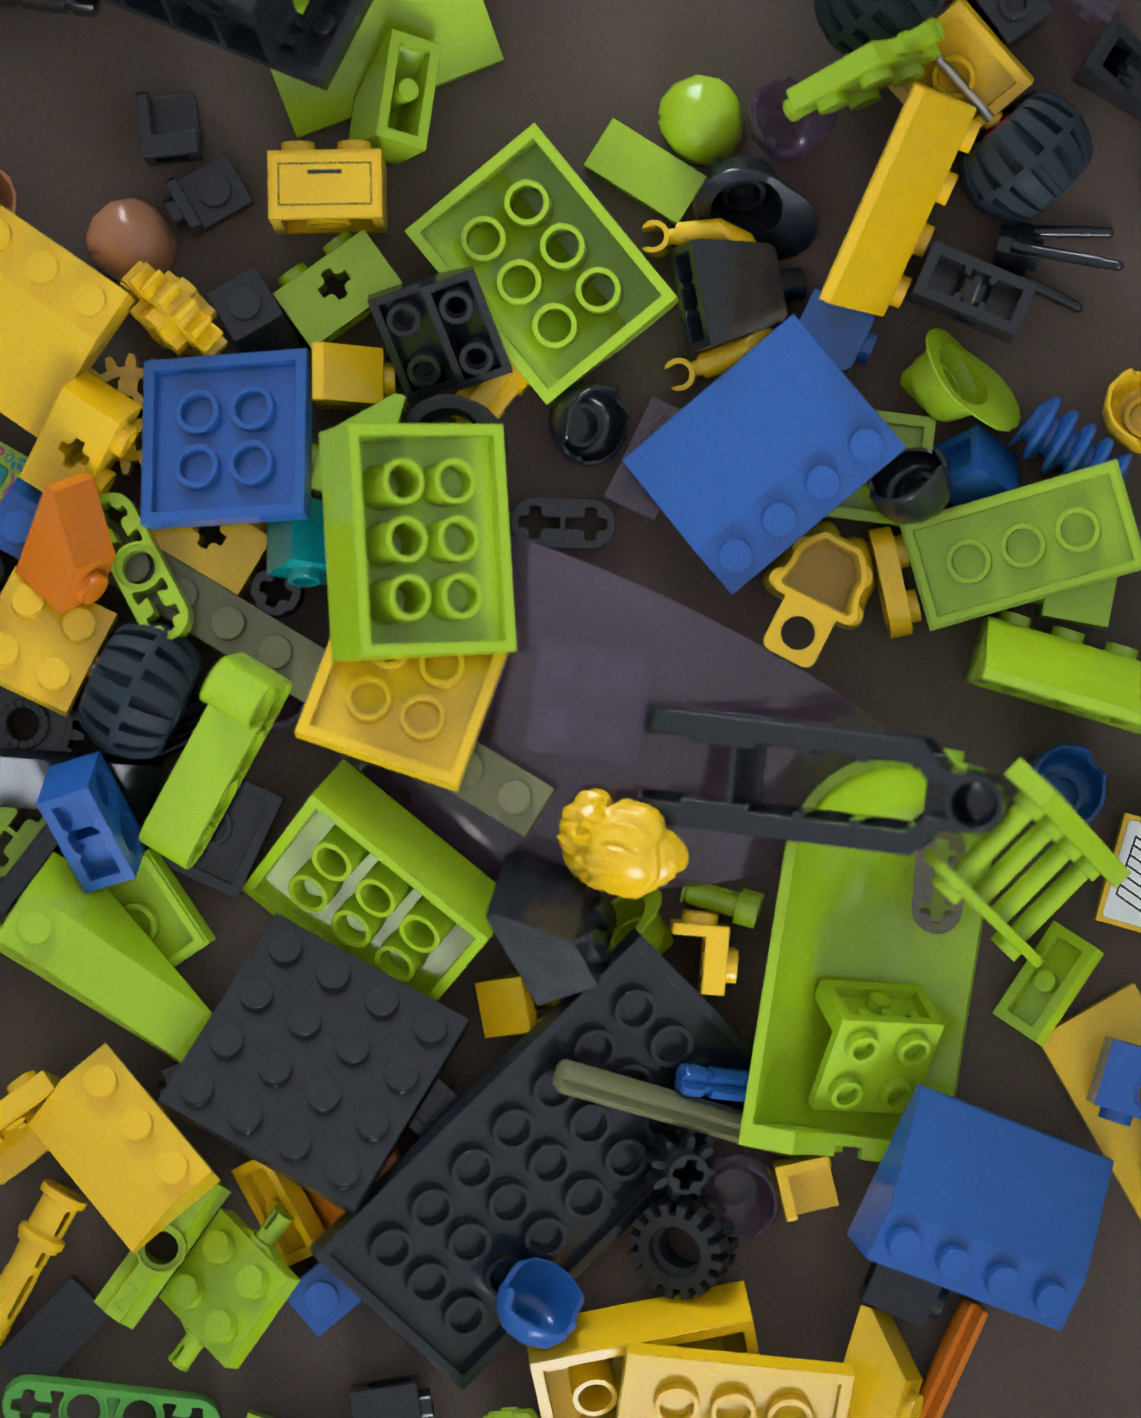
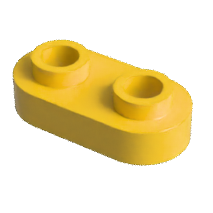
M890 526L867 530V541L873 555L876 586L888 636L890 639L912 635V623L921 621V612L915 589L905 590L901 568L909 567V556L902 534L893 536Z

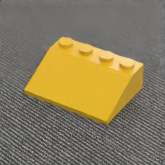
M918 81L913 82L829 271L819 299L830 304L884 317L889 305L899 309L912 281L911 277L903 274L912 254L922 258L935 229V226L926 223L934 203L946 205L959 176L949 171L958 150L967 154L970 152L982 125L981 122L973 119L977 110L975 106Z
M0 205V412L38 438L62 387L85 370L89 372L137 301L124 289L2 205Z
M744 1280L713 1286L700 1297L696 1293L690 1300H681V1295L678 1293L673 1299L661 1296L580 1312L576 1319L577 1326L564 1342L548 1349L527 1345L541 1418H616L627 1342L759 1355Z

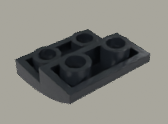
M473 266L430 275L368 295L367 302L408 403L458 385L460 390L513 372L512 365Z

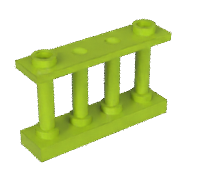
M1020 757L1005 773V776L1019 791L1012 797L1016 803L1008 810L1007 816L1000 824L989 829L952 868L948 867L931 849L923 858L938 872L931 879V883L954 905L962 898L967 900L997 930L990 939L1013 962L1022 954L1038 968L1045 960L1026 941L1088 878L1093 882L1101 875L1116 889L1131 872L1064 798ZM1033 820L1035 822L1034 825L970 888L968 884ZM1051 840L1053 844L1050 846V848L991 907H989L987 904ZM1070 860L1072 862L1070 866L1009 926L1007 923Z

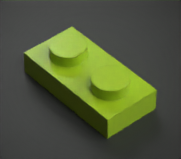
M1056 921L1052 922L1034 949L1045 961L1036 968L1027 960L992 1012V1014L1042 1047L1104 955L1098 948Z

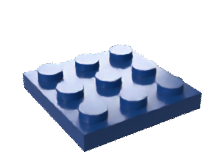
M306 348L144 361L140 524L147 530L311 519L312 354Z

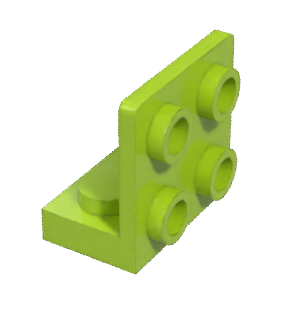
M820 979L814 998L827 1020L832 1034L808 1098L811 1108L816 1111L903 1114L917 1084H923L945 1026L921 984Z

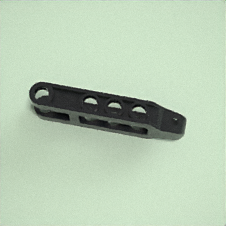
M661 704L646 706L644 734L687 736V741L731 746L726 797L664 789H639L637 802L657 809L663 816L665 825L910 856L914 852L922 850L944 831L968 834L983 833L1000 824L1007 816L1010 807V793L1006 783L998 775L987 771L958 768L933 736ZM767 747L798 749L799 755L806 756L819 753L849 755L856 757L855 762L863 763L874 760L912 763V768L918 769L927 780L924 811L915 819L906 820L762 802Z

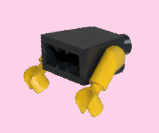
M722 218L678 222L676 227L668 229L659 220H650L641 228L644 233L656 231L664 233V240L659 246H647L642 249L646 255L657 259L665 257L670 253L688 355L698 353L697 359L693 361L686 358H674L666 363L664 370L674 367L676 364H683L689 370L688 381L683 385L671 387L672 390H688L695 384L697 377L701 375L709 379L723 374L773 331L772 327L781 324L787 319L788 314L785 302L802 300L806 296L807 279L802 268L790 267L779 269L776 249L771 243L756 242L752 233Z

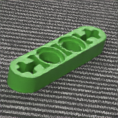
M36 1374L20 1375L14 1378L6 1386L2 1399V1412L5 1418H50L52 1408L50 1406H34L32 1415L21 1414V1405L13 1403L12 1399L22 1398L24 1390L28 1389L35 1391V1400L52 1403L53 1391L62 1392L58 1407L59 1418H72L68 1412V1404L74 1397L81 1394L93 1396L98 1401L100 1412L96 1418H124L125 1408L130 1403L139 1400L146 1401L154 1407L156 1411L155 1418H165V1403L174 1404L172 1416L190 1417L192 1408H200L203 1410V1418H220V1410L216 1402L208 1395L199 1392Z

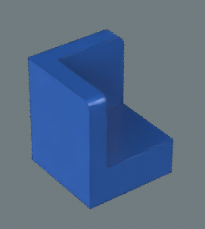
M979 424L934 446V449L937 448L943 453L949 463L953 475V488L949 502L955 507L1020 488L1017 456Z

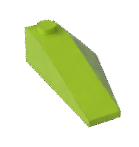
M54 851L28 885L0 928V952L179 1063L183 1061L213 1014L110 890L104 887L85 893L67 859Z

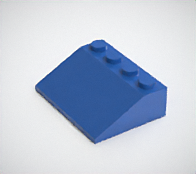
M792 314L624 457L622 461L692 549L733 595L905 450L906 447L804 325Z
M918 1083L847 1235L868 1260L1062 1331L1086 1281L1114 1161L1100 1153Z

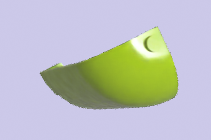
M942 748L958 768L986 771L983 767L964 763L966 752ZM874 760L868 763L853 762L839 769L818 785L808 796L802 807L913 820L924 811L927 780L918 769L912 768V763L888 760ZM944 831L922 850L916 851L910 856L787 840L738 1145L790 1155L834 1157L835 1152L842 1153L843 1146L859 1148L858 1159L881 1162L903 1114L816 1111L811 1108L808 1102L832 1034V1030L814 998L820 979L921 984L945 1024L922 1085L956 1097L984 917L964 898L954 905L932 884L931 879L938 872L923 856L931 849L948 867L952 868L987 831L974 834ZM992 860L968 884L970 888L992 867Z

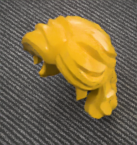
M593 788L579 792L572 803L563 807L562 819L559 824L561 833L556 835L563 849V859L570 872L576 878H579L580 882L587 884L588 887L603 890L623 898L638 899L674 879L676 873L684 870L688 865L689 854L686 846L675 833L665 828L663 816L650 805L636 802L630 798L622 799L620 802L613 804L609 793L603 789Z

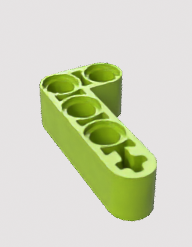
M244 652L227 655L216 664L200 694V700L208 705L144 822L139 834L140 842L186 870H189L198 861L287 700L292 688L291 680Z

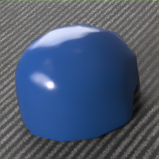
M1062 743L1039 753L1029 766L1064 798L1087 825L1094 822L1105 805V781L1107 774L1091 757V750L1081 745Z
M533 1257L519 1261L500 1285L496 1298V1313L499 1316V1322L506 1332L520 1343L548 1349L564 1342L577 1326L576 1319L584 1304V1296L572 1275L558 1264Z

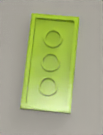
M1117 459L942 510L940 514L923 523L905 525L899 523L930 631L1141 571V538Z

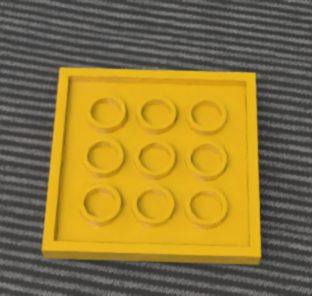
M627 1342L616 1418H847L854 1381L853 1364Z

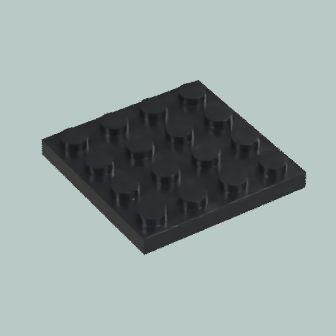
M276 913L160 1095L158 1103L161 1108L355 1216L470 1027V1021L461 1014Z

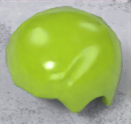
M698 74L674 83L662 97L658 110L660 117L658 124L664 139L682 161L689 164L711 166L717 157L724 159L731 157L742 142L745 122L743 108L734 91L721 79Z

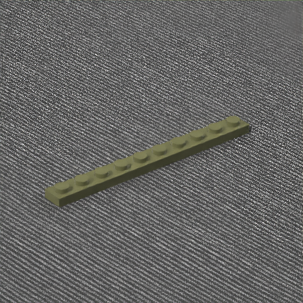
M110 518L106 521L107 526L119 535L123 545L142 540L139 536L134 540L128 537L124 528ZM114 547L115 554L121 547ZM162 551L193 610L194 623L190 633L225 655L244 652L291 680L292 688L289 694L306 703L326 649ZM138 553L132 556L126 565V576L133 584L147 582L155 571L154 560L147 553ZM110 570L107 577L108 583L121 591ZM166 582L158 591L168 589ZM158 591L150 595L139 596L140 603L145 598L151 599L157 607L159 614L173 622L172 618L179 613L178 608L172 610L162 603L157 593ZM477 741L458 792L447 789L525 838H528L556 792L555 788Z

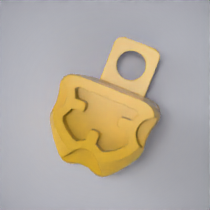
M821 521L775 559L763 574L762 582L768 592L782 600L764 636V646L769 651L798 666L810 667L815 663L833 626L843 630H854L861 625L866 604L876 588L873 555L865 539L855 536L845 538L840 534L835 524L830 521ZM791 617H804L814 627V639L805 649H791L782 640V626Z

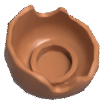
M126 198L107 203L92 217L85 237L86 248L91 255L90 260L100 271L120 283L122 282L121 279L139 260L143 264L145 262L149 263L155 271L159 269L165 274L172 267L178 247L173 226L169 219L151 204L135 198Z

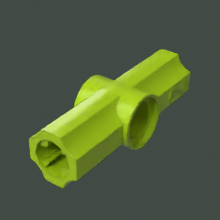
M222 1181L218 1182L162 1230L172 1234L177 1241L178 1253L175 1258L168 1261L155 1258L150 1252L149 1242L135 1254L130 1250L95 1298L94 1303L114 1320L133 1330L176 1269L185 1260L191 1248L232 1193V1190Z

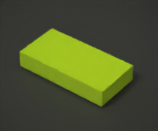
M614 118L583 165V168L675 226L681 221L692 204L697 191L707 180V176Z

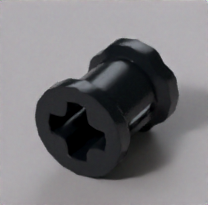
M267 570L260 571L255 576L251 585V596L255 600L256 607L266 614L278 618L291 616L298 611L304 602V587L292 586L288 584L286 579L285 587L292 591V597L289 601L279 600L276 607H271V597L264 593V588L267 583L277 584L280 577L268 576Z

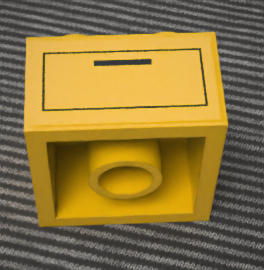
M343 140L337 142V149L315 150V143L310 141H285L281 143V150H267L268 219L277 235L341 234L346 230H350L352 234H357L362 229L366 233H388L387 167L382 150L371 149L370 141Z

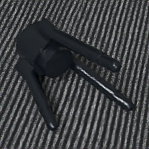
M1024 222L1016 224L1015 227L1001 225L992 265L1038 284L1035 293L1074 312H1080L1083 308L1079 301L1025 274V270L1036 272L1040 257L1113 271H1121L1124 267L1123 262L1120 260L1043 245L1044 239H1040L1111 238L1114 235V230L1110 227L1032 225Z

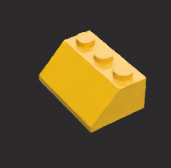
M106 1043L60 1080L28 1123V1126L134 1254L221 1181L126 1064Z

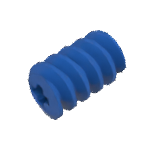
M1056 395L1040 403L1007 445L1010 448L1024 439L1026 445L1022 459L1026 462L1042 453L1044 458L1040 472L1043 475L1058 466L1062 469L1061 476L1117 459L1124 480L1129 473L1128 468L1132 459V453L1128 450H1124L1113 458L1110 457L1115 441L1110 436L1093 444L1097 428L1093 423L1090 422L1076 431L1075 426L1079 412L1075 409H1071L1058 417L1057 413L1061 399Z

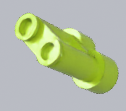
M688 878L684 883L680 902L683 903V900H685V904L733 917L732 923L754 929L761 913L765 894L743 888L741 892H736L695 879L691 881V878Z

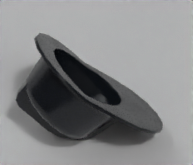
M752 155L735 156L729 159L717 157L711 164L709 178L701 185L694 197L693 210L698 220L722 218L752 233L756 242L771 243L776 249L778 260L794 257L809 248L817 236L818 217L813 205L802 194L780 181L774 168L759 157Z

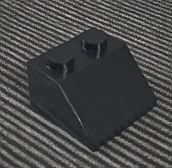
M518 851L505 855L486 913V919L536 1004L539 1006L597 987L601 978L604 961L608 958V948L613 930L617 925L615 909L609 898L606 896L601 897L598 890L580 882L579 878H576L568 869Z

